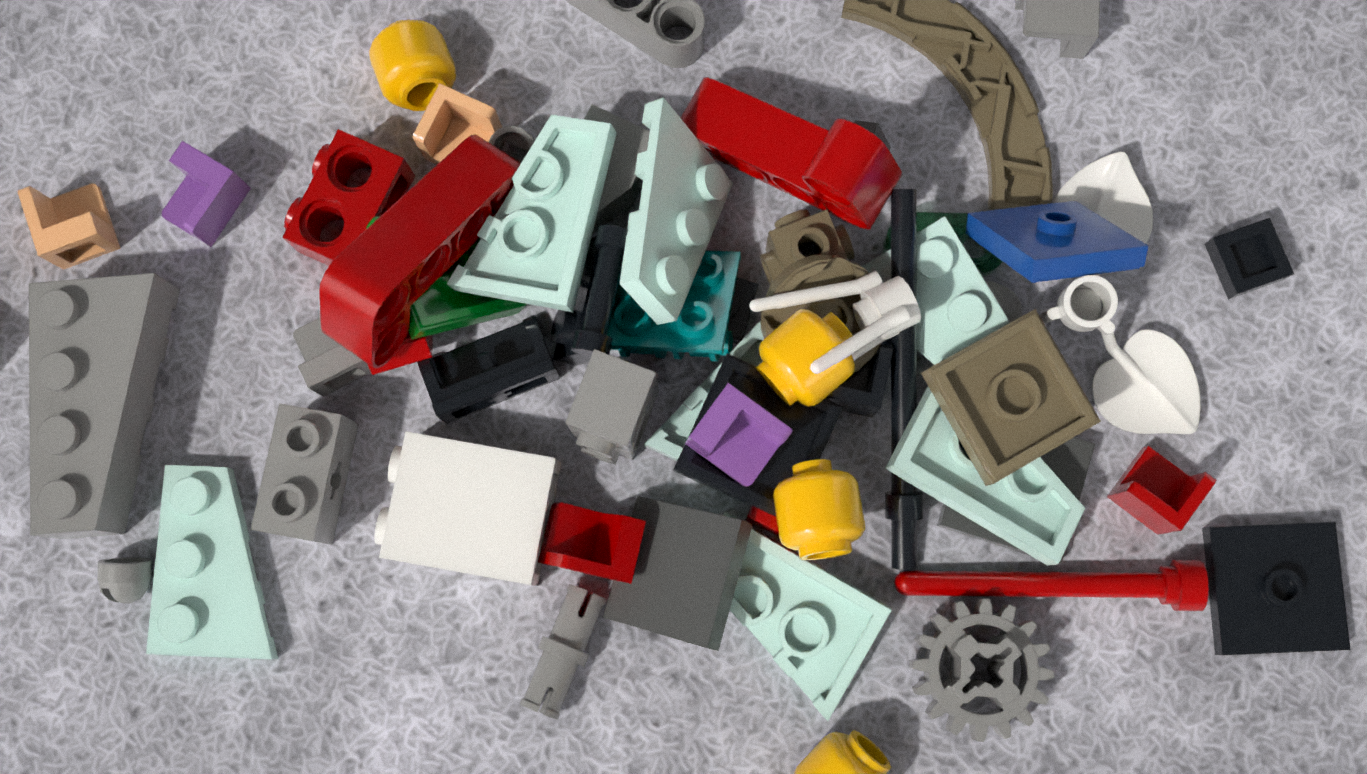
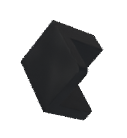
M880 345L877 353L859 371L853 373L825 399L843 406L842 411L873 418L882 406L893 347Z

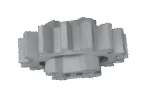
M977 599L974 612L970 614L964 602L957 601L951 603L952 620L949 621L940 614H932L929 617L932 626L936 630L933 637L916 634L914 641L926 649L924 658L909 660V667L924 671L925 680L915 684L912 690L917 695L931 694L933 700L925 710V713L930 718L935 719L945 713L949 714L946 722L947 731L958 735L966 723H969L971 738L984 742L988 726H992L999 737L1007 739L1011 737V726L1009 723L1011 719L1014 718L1027 726L1034 722L1026 708L1030 702L1047 705L1049 698L1037 689L1038 680L1054 678V671L1039 667L1038 658L1047 654L1050 651L1049 644L1030 642L1029 637L1037 627L1034 621L1025 620L1017 625L1013 624L1016 607L1003 605L996 615H992L990 599ZM974 625H985L1000 631L997 636H993L986 643H978L971 634H967L963 629ZM944 649L950 655V676L941 682L939 665ZM973 655L981 658L992 657V662L986 668L988 674L992 677L988 683L976 679L970 680L969 677L975 671V667L970 661ZM1019 658L1021 677L1017 687L1013 683L1014 661ZM976 696L987 697L991 703L996 705L997 709L989 712L975 713L966 711L960 706L964 703L968 704Z

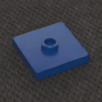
M1077 201L968 213L966 234L1031 283L1145 267L1149 245Z

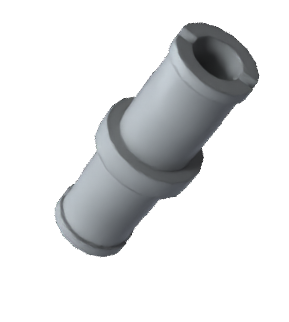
M571 584L567 588V595L549 638L544 636L541 638L538 648L543 650V653L526 694L520 701V705L538 712L546 690L549 687L540 712L556 720L560 716L559 711L578 665L585 667L589 655L584 653L601 608L607 600L597 594L589 593L578 616L587 590Z

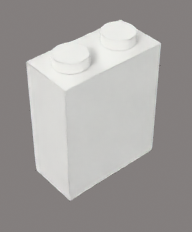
M405 432L403 446L396 445L394 447L388 466V481L395 483L390 508L383 507L376 522L375 543L382 545L379 558L538 586L542 563L537 562L551 505L555 500L561 463L556 458Z

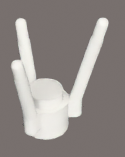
M873 271L857 280L754 299L749 304L752 311L759 312L850 295H861V300L853 304V313L861 331L813 361L810 369L814 374L823 372L850 355L853 356L855 361L879 343L898 335L901 331L919 323L921 320L917 300L904 279L897 276L883 283L877 271Z

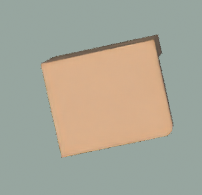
M439 83L413 134V140L425 160L437 165L470 135L477 134L489 142L491 136L498 129L502 128V125L493 107Z
M89 184L51 199L31 186L17 191L39 257L64 270L121 249L102 191L96 184Z

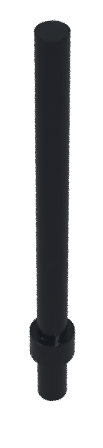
M894 189L891 193V279L897 276L903 278L917 300L916 189ZM917 324L891 338V347H893L891 358V456L917 408ZM891 472V491L885 492V518L891 520V568L913 570L917 568V520L923 519V493L918 492L917 487Z

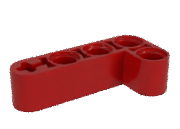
M704 77L680 117L712 158L823 211L828 210L829 214L862 229H871L903 175L884 142L867 129L851 121L838 118L834 121L830 130H827L711 78Z
M477 134L470 135L331 262L323 275L319 289L322 332L373 368H380L390 361L398 352L408 334L410 306L479 239L477 234L489 215L495 217L513 188L512 177L521 163Z

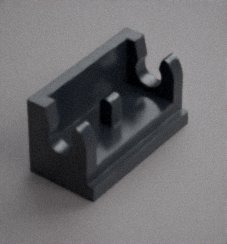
M533 315L523 319L522 323L439 356H432V358L417 362L434 412L439 419L448 424L560 379L536 316Z

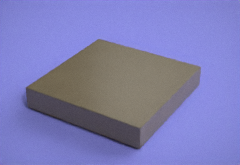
M1036 309L921 373L985 486L998 482L1101 422Z

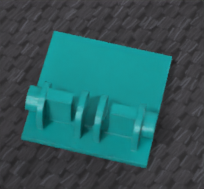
M705 250L677 321L657 325L620 285L619 279L607 336L613 339L611 350H618L621 357H629L631 353L653 355L655 353L656 358L664 359L667 351L672 352L674 359L679 360L683 359L685 352H689V355L692 357H709L711 361L717 362L720 356H726L727 353L730 354L733 349L732 331H727L740 266L741 252Z

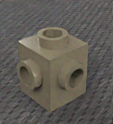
M806 209L790 213L774 223L776 229L768 232L766 253L760 255L761 263L770 285L790 264L806 258L799 252V249L815 244L819 255L836 254L848 260L855 258L854 249L845 227L842 224L834 227L828 210L810 216L809 211Z

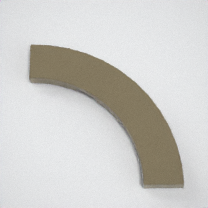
M844 0L841 18L867 24L904 41L932 62L955 87L970 111L984 147L989 185L987 211L1052 203V162L1049 147H1046L1044 134L1037 116L1039 112L1037 103L1023 74L1008 51L979 19L960 3L955 2L953 4L949 0Z

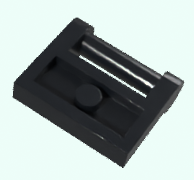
M600 225L597 235L591 238L574 311L558 310L552 324L551 340L556 343L553 360L572 365L589 363L594 349L610 355L613 339L607 336L621 275L628 229L614 225Z

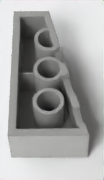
M155 273L29 283L31 536L72 539L125 534L142 460L140 449L146 423L151 420L155 399L152 398L160 363H164L169 339L166 338L172 310H176L180 293L178 287Z

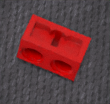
M338 129L331 144H325L318 151L312 166L313 178L303 198H296L289 207L284 221L286 231L282 238L299 253L329 266L349 244L366 230V226L373 217L381 216L408 192L415 174L403 157ZM360 168L372 169L370 178L365 184L355 188L347 187L348 178L355 170ZM334 220L344 221L343 230L336 239L330 242H320V234L326 224Z

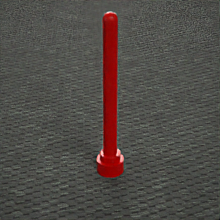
M1172 560L1169 566H1160L1158 572L902 571L897 574L894 580L895 589L904 596L1158 598L1161 604L1171 605L1174 611H1203L1207 605L1209 590L1207 571L1201 560Z

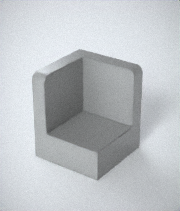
M1015 0V10H1024L1023 34L1027 37L1060 39V57L1083 59L1099 37L1100 0Z
M320 318L297 328L293 332V337L305 360L304 363L298 365V368L307 387L324 397L371 373L366 362L322 332Z

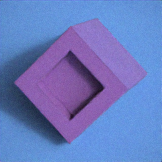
M182 140L169 159V162L185 174L186 177L161 214L170 223L212 247L251 187L234 171Z
M728 383L690 434L685 444L738 483L748 487L755 481L775 451L788 439L793 430Z

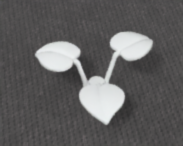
M1125 152L1110 154L1085 166L1066 182L1052 202L1077 201L1145 244L1152 232L1153 211L1149 197L1139 182L1129 157ZM1100 274L1077 278L1061 292L1057 301V307L1050 308L1039 314L1044 324L1060 319L1065 326L1074 331L1088 332L1097 328L1101 332L1106 350L1114 359L1104 362L1095 371L1092 379V394L1098 411L1112 425L1124 431L1137 434H1192L1197 431L1201 410L1200 391L1196 374L1187 354L1174 339L1164 333L1150 329L1134 333L1121 349L1117 345L1114 335L1115 325L1110 321L1117 309V293L1112 284L1100 277ZM985 281L1010 323L1022 316V305L1016 294L1003 285Z

